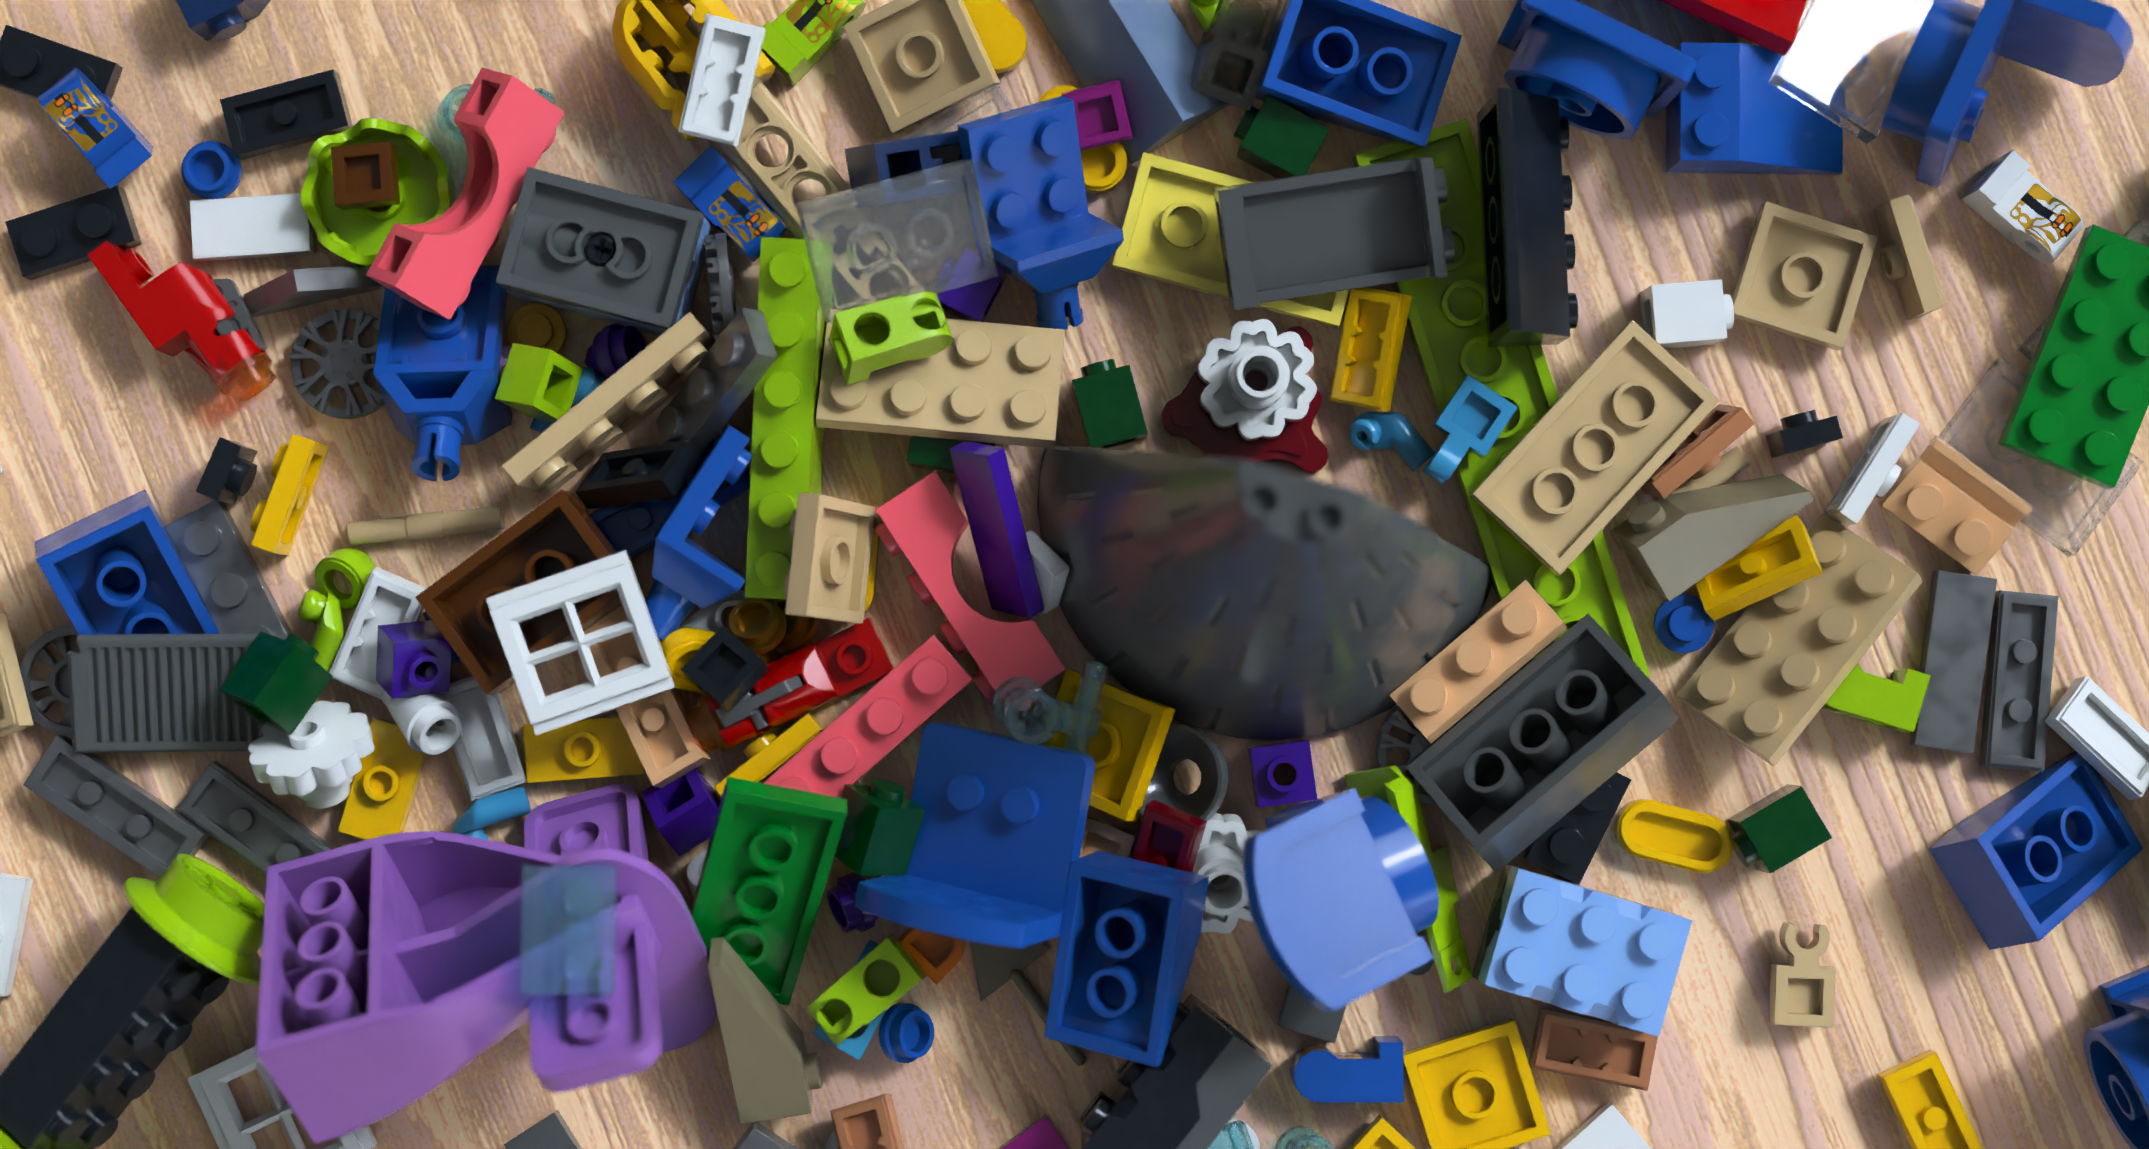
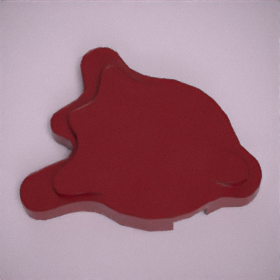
M1294 326L1285 331L1296 332L1301 337L1304 346L1312 351L1313 339L1306 329ZM1197 370L1182 393L1168 401L1163 408L1161 416L1165 430L1172 436L1187 439L1209 457L1244 459L1259 464L1266 461L1279 460L1291 463L1307 473H1315L1322 470L1328 460L1327 448L1312 430L1313 420L1322 403V395L1318 390L1313 400L1309 403L1306 416L1297 422L1285 420L1283 431L1274 439L1261 437L1257 440L1248 441L1241 437L1236 424L1228 428L1217 427L1213 423L1210 413L1201 406L1200 396L1208 384L1200 379ZM1251 371L1246 375L1245 383L1255 391H1262L1267 386V379L1263 373Z

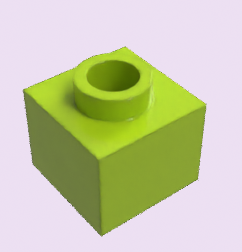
M513 343L506 365L500 375V384L495 399L529 418L556 422L571 409L583 368L551 349Z

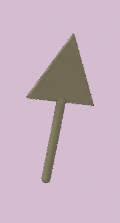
M970 941L980 1000L983 1001L1012 979L1046 1024L1049 1008L1021 971L1051 948L1042 943H1036L1024 948H1013ZM1059 1042L1076 1065L1082 1066L1085 1064L1086 1058L1077 1046Z

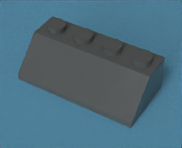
M1587 614L1406 768L1474 849L1497 873L1676 723L1679 718L1664 694L1602 627Z

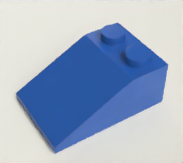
M1277 0L1245 95L1263 102L1267 95H1270L1315 120L1424 148L1462 35L1371 0Z
M1681 42L1675 48L1694 58L1698 64L1688 85L1666 106V173L1841 175L1843 173V57L1788 50L1785 56L1762 46L1743 43Z
M145 489L35 541L36 560L78 634H220L165 528V524Z
M2073 751L2044 769V772L2036 774L1965 818L1930 847L1929 851L1987 947L1991 950L2040 941L2144 848L2097 770L2079 753Z
M1096 851L1071 861L1044 1038L1153 1067L1159 1066L1200 937L1209 877L1102 851Z

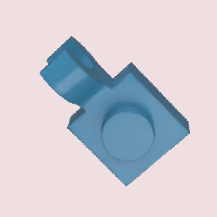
M1469 374L1465 376L1432 425L1447 436L1428 461L1423 472L1443 484L1444 481L1447 482L1468 450L1481 459L1484 458L1518 407Z

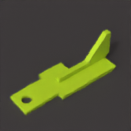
M1396 765L1347 773L1344 775L1347 787L1350 789L1355 788L1361 797L1374 796L1393 807L1410 826L1426 853L1435 877L1439 899L1437 918L1433 925L1426 930L1444 993H1449L1472 979L1473 976L1454 903L1460 900L1451 867L1452 862L1448 845L1431 849L1416 783ZM1452 959H1453V961H1454V963H1455V973H1454L1453 970H1452V965H1451V960H1452Z

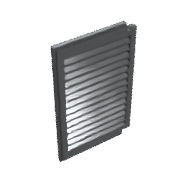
M79 634L76 639L79 650L67 652L73 753L249 751L248 746L250 743L264 737L261 730L264 724L254 719L222 693L219 688L259 634Z

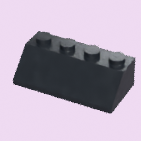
M1498 88L1477 113L1488 347L1557 345L1570 337V329H1575L1578 323L1577 296L1575 293H1568L1567 270H1572L1575 264V241L1572 234H1565L1564 211H1570L1572 206V182L1569 175H1562L1561 152H1567L1569 147V122L1566 116L1559 117V99L1512 88Z

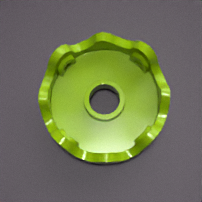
M364 118L341 133L320 137L309 150L308 170L301 190L302 207L317 233L319 242L333 253L355 265L371 267L395 223L421 224L431 221L443 214L455 202V185L452 173L443 155L427 138L409 125L378 118ZM386 141L394 144L397 154L400 204L393 205L383 212L372 211L370 207L341 210L335 206L331 147Z

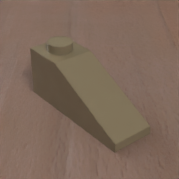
M1784 474L1674 493L1665 499L1658 498L1655 501L1644 503L1635 508L1630 513L1628 520L1613 530L1644 583L1670 602L1814 501V498L1809 490Z
M724 937L712 938L708 971L740 1124L812 1114V1090L822 1088L818 1054H807L803 1031Z

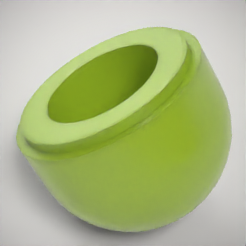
M354 548L338 549L327 555L317 564L315 568V582L321 594L326 595L327 592H330L340 601L341 609H355L358 606L371 572L376 566L372 559L360 550ZM335 570L342 572L349 579L353 589L352 594L342 593L335 587L333 581Z

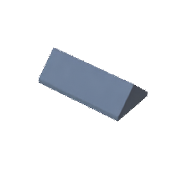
M1030 0L1083 87L1119 79L1133 136L1132 139L1120 141L1126 152L1130 164L1141 159L1143 152H1153L1230 105V100L1168 0Z

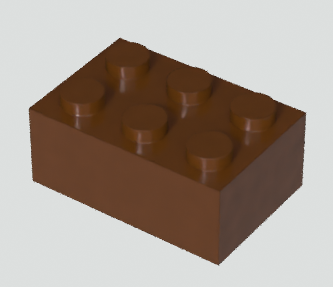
M561 489L415 598L487 695L498 694L514 684L515 680L492 620L486 598L615 554L617 551L575 494ZM617 589L573 603L583 632L622 604ZM562 608L518 622L530 654L573 639Z

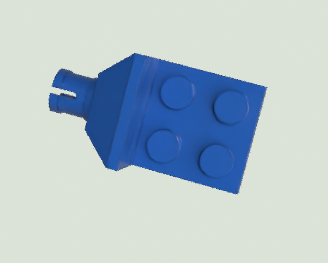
M1060 96L957 125L976 250L995 264L1005 268L1006 273L1014 279L1032 288L1036 300L1038 327L1067 330V320L1065 317H1069L1071 326L1076 327L1080 325L1084 318L1083 311L1080 308L1077 288L1079 282L1094 278L1122 244L1124 238L1121 228L1090 214L1088 211L1074 100Z
M500 265L479 267L471 281L468 297L462 305L456 308L450 320L417 307L385 287L373 374L394 427L415 444V451L411 460V470L414 474L425 480L437 481L438 461L443 462V480L454 479L460 472L461 461L459 456L461 445H476L512 424L510 407L495 399L500 384L499 366L507 291L495 282Z
M727 423L655 533L652 577L655 578V581L645 602L657 636L662 640L679 628L690 610L692 611L696 605L704 609L739 591L745 582L741 571L687 537L690 530L698 535L703 533L720 506L717 501L712 499L723 480L734 485L753 456L744 449L750 438Z

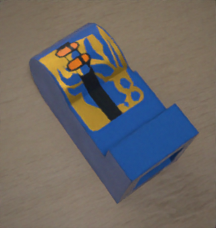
M73 68L38 97V101L46 113L94 166V171L110 189L152 156L153 146L105 93L102 94L78 68Z
M712 145L673 181L679 191L702 212L707 220L720 233H726L727 240L730 239L753 263L760 257L761 237L779 238L787 231L780 220L736 174Z
M1374 1036V1052L1334 1053L1326 1046L1317 1044L1305 1046L1295 1054L1291 1061V1079L1300 1094L1314 1102H1404L1403 1042L1398 1036Z

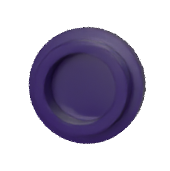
M618 323L607 325L594 336L592 345L587 349L584 363L597 374L608 379L646 348L644 339L635 327H624Z
M850 873L838 878L837 886L827 890V900L831 912L844 932L848 933L855 929L864 932L874 927L876 920L880 918L855 907L858 883L874 878H865L857 873Z

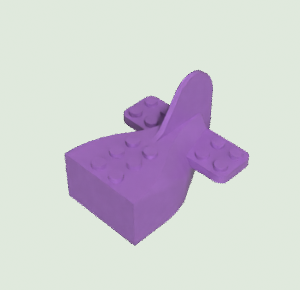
M612 784L546 802L535 807L529 812L524 821V848L447 832H407L383 835L267 867L256 1055L315 1144L352 1133L382 1120L423 1098L454 1077L483 1052L528 1021L533 1072L546 1091L553 1093L567 1092L645 1070L656 1062L661 1052L681 1048L702 1036L710 1028L717 1016L708 971L709 952L680 891L660 869L648 862L645 810L636 789L630 784Z

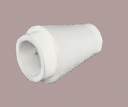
M385 690L383 691L382 701L413 750L429 755H437L448 750L457 741L461 733V722L458 710L452 703L435 694L391 698Z

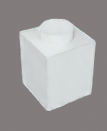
M1722 279L1651 285L1640 293L1643 330L1664 349L1716 345L1727 339V330L1733 328V301L1730 294H1723Z

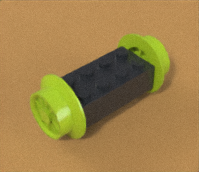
M184 853L177 855L158 881L140 877L128 878L123 885V892L132 907L0 1075V1149H95L109 1140L118 1127L117 1119L132 1100L140 1097L149 1089L155 1079L154 1071L169 1052L176 1050L187 1040L192 1032L191 1023L206 1004L216 1000L225 991L229 984V978L248 985H260L262 959L257 951L263 944L265 904L249 889L227 873L200 858Z

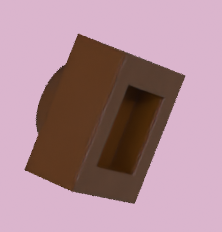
M386 141L331 147L335 206L341 210L400 204L397 154L394 144Z

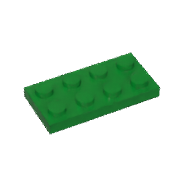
M2093 224L2084 230L1998 445L2104 489H2112L2116 487L2149 405V247Z
M727 776L690 914L709 953L711 939L724 937L777 1002L789 1005L847 816V799Z

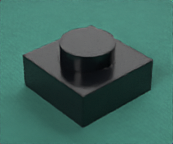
M1815 410L1780 419L1783 430L1766 435L1771 458L1843 439L1837 416L1818 420Z
M219 437L196 492L220 502L235 504L238 495L244 496L253 484L257 472V465L253 461L257 451L238 442Z
M723 626L681 668V671L689 681L727 713L770 670L764 660Z

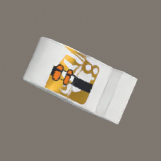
M2012 150L1994 160L1961 200L2012 244L2016 243L2038 261L2052 264L2084 227L2083 220L2068 203L2055 196L2027 170L2031 165Z

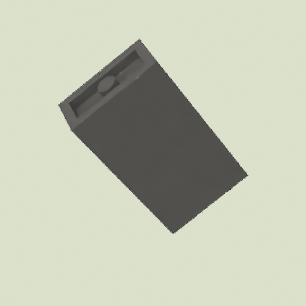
M1420 156L1213 188L1229 304L1234 310L1259 307L1258 303L1419 278H1443L1448 276L1446 263L1455 261L1452 231L1449 226L1441 227L1439 204L1447 202L1446 179L1442 167L1434 168L1432 157Z

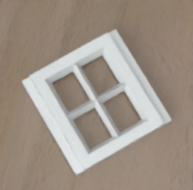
M626 550L486 598L492 620L535 735L675 687ZM617 589L628 620L585 635L573 603ZM562 608L573 639L530 654L518 622ZM632 631L643 663L600 677L589 646ZM578 651L589 682L545 696L534 665Z
M256 1046L187 1078L219 1149H257L250 1133L278 1120L281 1121L293 1149H306L290 1115L294 1111L288 1103L285 1104L279 1088L256 1055ZM257 1069L275 1109L245 1123L227 1082ZM368 1125L352 1133L337 1137V1142L322 1149H371L377 1146L378 1143Z

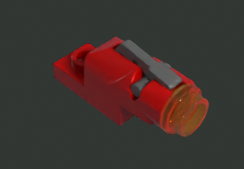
M105 241L87 254L155 350L173 357L184 350L210 375L222 394H230L236 403L244 402L256 396L275 380L276 375L270 368L272 360L265 352L267 345L233 280L227 278L213 279L210 274L184 262H179L148 282L149 279L154 277V273L134 248L126 251L117 245Z
M871 618L863 620V624L852 625L826 639L812 643L767 664L770 670L729 713L707 695H704L697 699V706L687 710V716L697 739L706 753L717 748L725 752L749 739L755 738L786 722H791L886 676L894 669V666Z

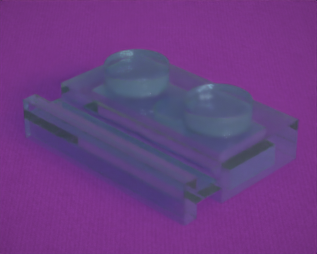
M523 865L521 867L519 996L615 994L616 866L552 865L547 867Z

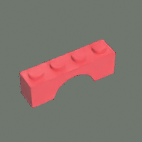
M481 68L453 118L463 135L468 153L466 180L459 196L449 209L431 221L421 224L395 223L366 276L417 307L450 320L456 308L462 305L468 297L471 281L485 256L495 248L499 239V231L513 205L518 202L527 167L535 168L542 153L552 145L556 136V128L565 112L514 76Z
M935 471L876 509V512L883 521L874 527L876 533L892 557L903 551L915 569V572L906 577L925 606L936 601L948 619L939 628L957 655L968 650L979 666L980 670L971 676L990 705L1000 699L1004 706L1009 708L1066 670L1033 619L1021 622L995 621L977 613L961 596L954 578L953 559L958 541L968 527L969 522Z
M933 634L763 783L840 798L844 784H855L893 749L969 686L974 679L942 641Z

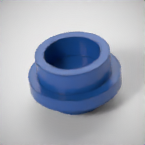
M205 141L195 145L187 152L182 162L181 173L186 187L196 196L202 199L226 198L237 189L242 178V165L240 159L234 156L233 150L227 145L217 141Z
M1681 594L1670 602L1665 600L1658 607L1654 616L1653 624L1656 637L1664 647L1673 652L1691 653L1706 645L1713 633L1714 621L1705 612L1701 599L1692 595Z
M911 1003L895 1004L885 1012L879 1027V1042L887 1058L898 1063H910L924 1056L931 1048L934 1040V1026L926 1012Z

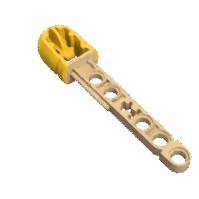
M621 0L616 7L612 26L616 52L626 70L660 110H672L671 123L679 130L687 95L681 89H674L665 79L664 75L669 67L672 72L688 73L692 76L701 36L695 38L686 27L692 17L685 10L684 6L690 3L695 8L692 16L701 29H703L706 13L740 21L722 0ZM646 40L654 50L664 45L674 58L667 66L654 51H644L641 43ZM762 49L739 147L718 142L717 144L797 239H806L809 236L812 240L831 242L834 247L838 242L837 237L834 235L837 228L843 226L850 232L858 227L863 234L858 238L857 242L866 255L870 257L875 248L881 251L884 255L883 258L868 264L859 278L855 279L851 275L850 269L856 268L860 264L849 252L843 251L837 255L832 249V265L865 304L877 302L869 293L868 285L870 278L879 270L889 269L895 271L902 280L900 295L903 297L924 292L850 204V201L853 199L850 186L765 87L775 72L776 64ZM680 133L686 141H693L699 138ZM775 134L784 138L788 144L787 158L777 167L769 168L762 166L755 157L756 144L762 137ZM808 179L819 181L826 190L825 204L821 209L811 213L800 211L793 202L795 187L800 182Z

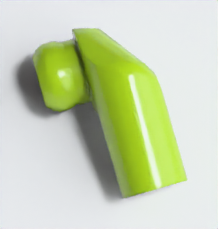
M308 590L302 597L298 615L303 621L316 623L315 634L311 642V646L319 652L315 661L330 673L345 637L340 601L330 592L323 595L316 590Z

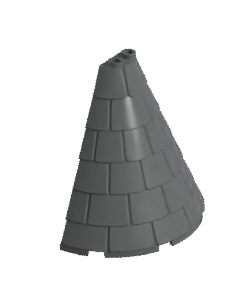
M1055 445L1054 449H1044L1039 473L1037 499L1040 537L1070 568L1059 603L1067 622L1084 648L1102 669L1110 676L1112 675L1126 689L1176 709L1173 719L1207 732L1240 739L1266 741L1302 738L1319 734H1330L1360 724L1389 710L1396 705L1389 695L1476 622L1492 586L1491 570L1479 558L1439 538L1438 534L1417 524L1416 521L1363 492L1244 459L1137 450L1123 451L1072 445L1071 447Z

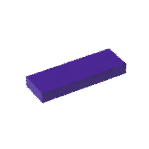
M964 441L950 448V453L991 609L1030 619L1044 611V604L1005 451L1000 447Z

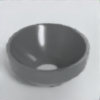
M1171 723L1138 816L1141 820L1146 804L1152 800L1159 801L1205 821L1216 813L1222 805L1227 792L1228 770L1223 752L1209 735L1190 725ZM1186 759L1196 763L1201 772V783L1198 789L1189 795L1180 792L1174 783L1175 768L1181 761Z

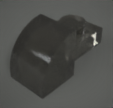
M1219 0L1207 33L1203 32L1191 74V89L1250 111L1270 54L1266 52L1286 0Z

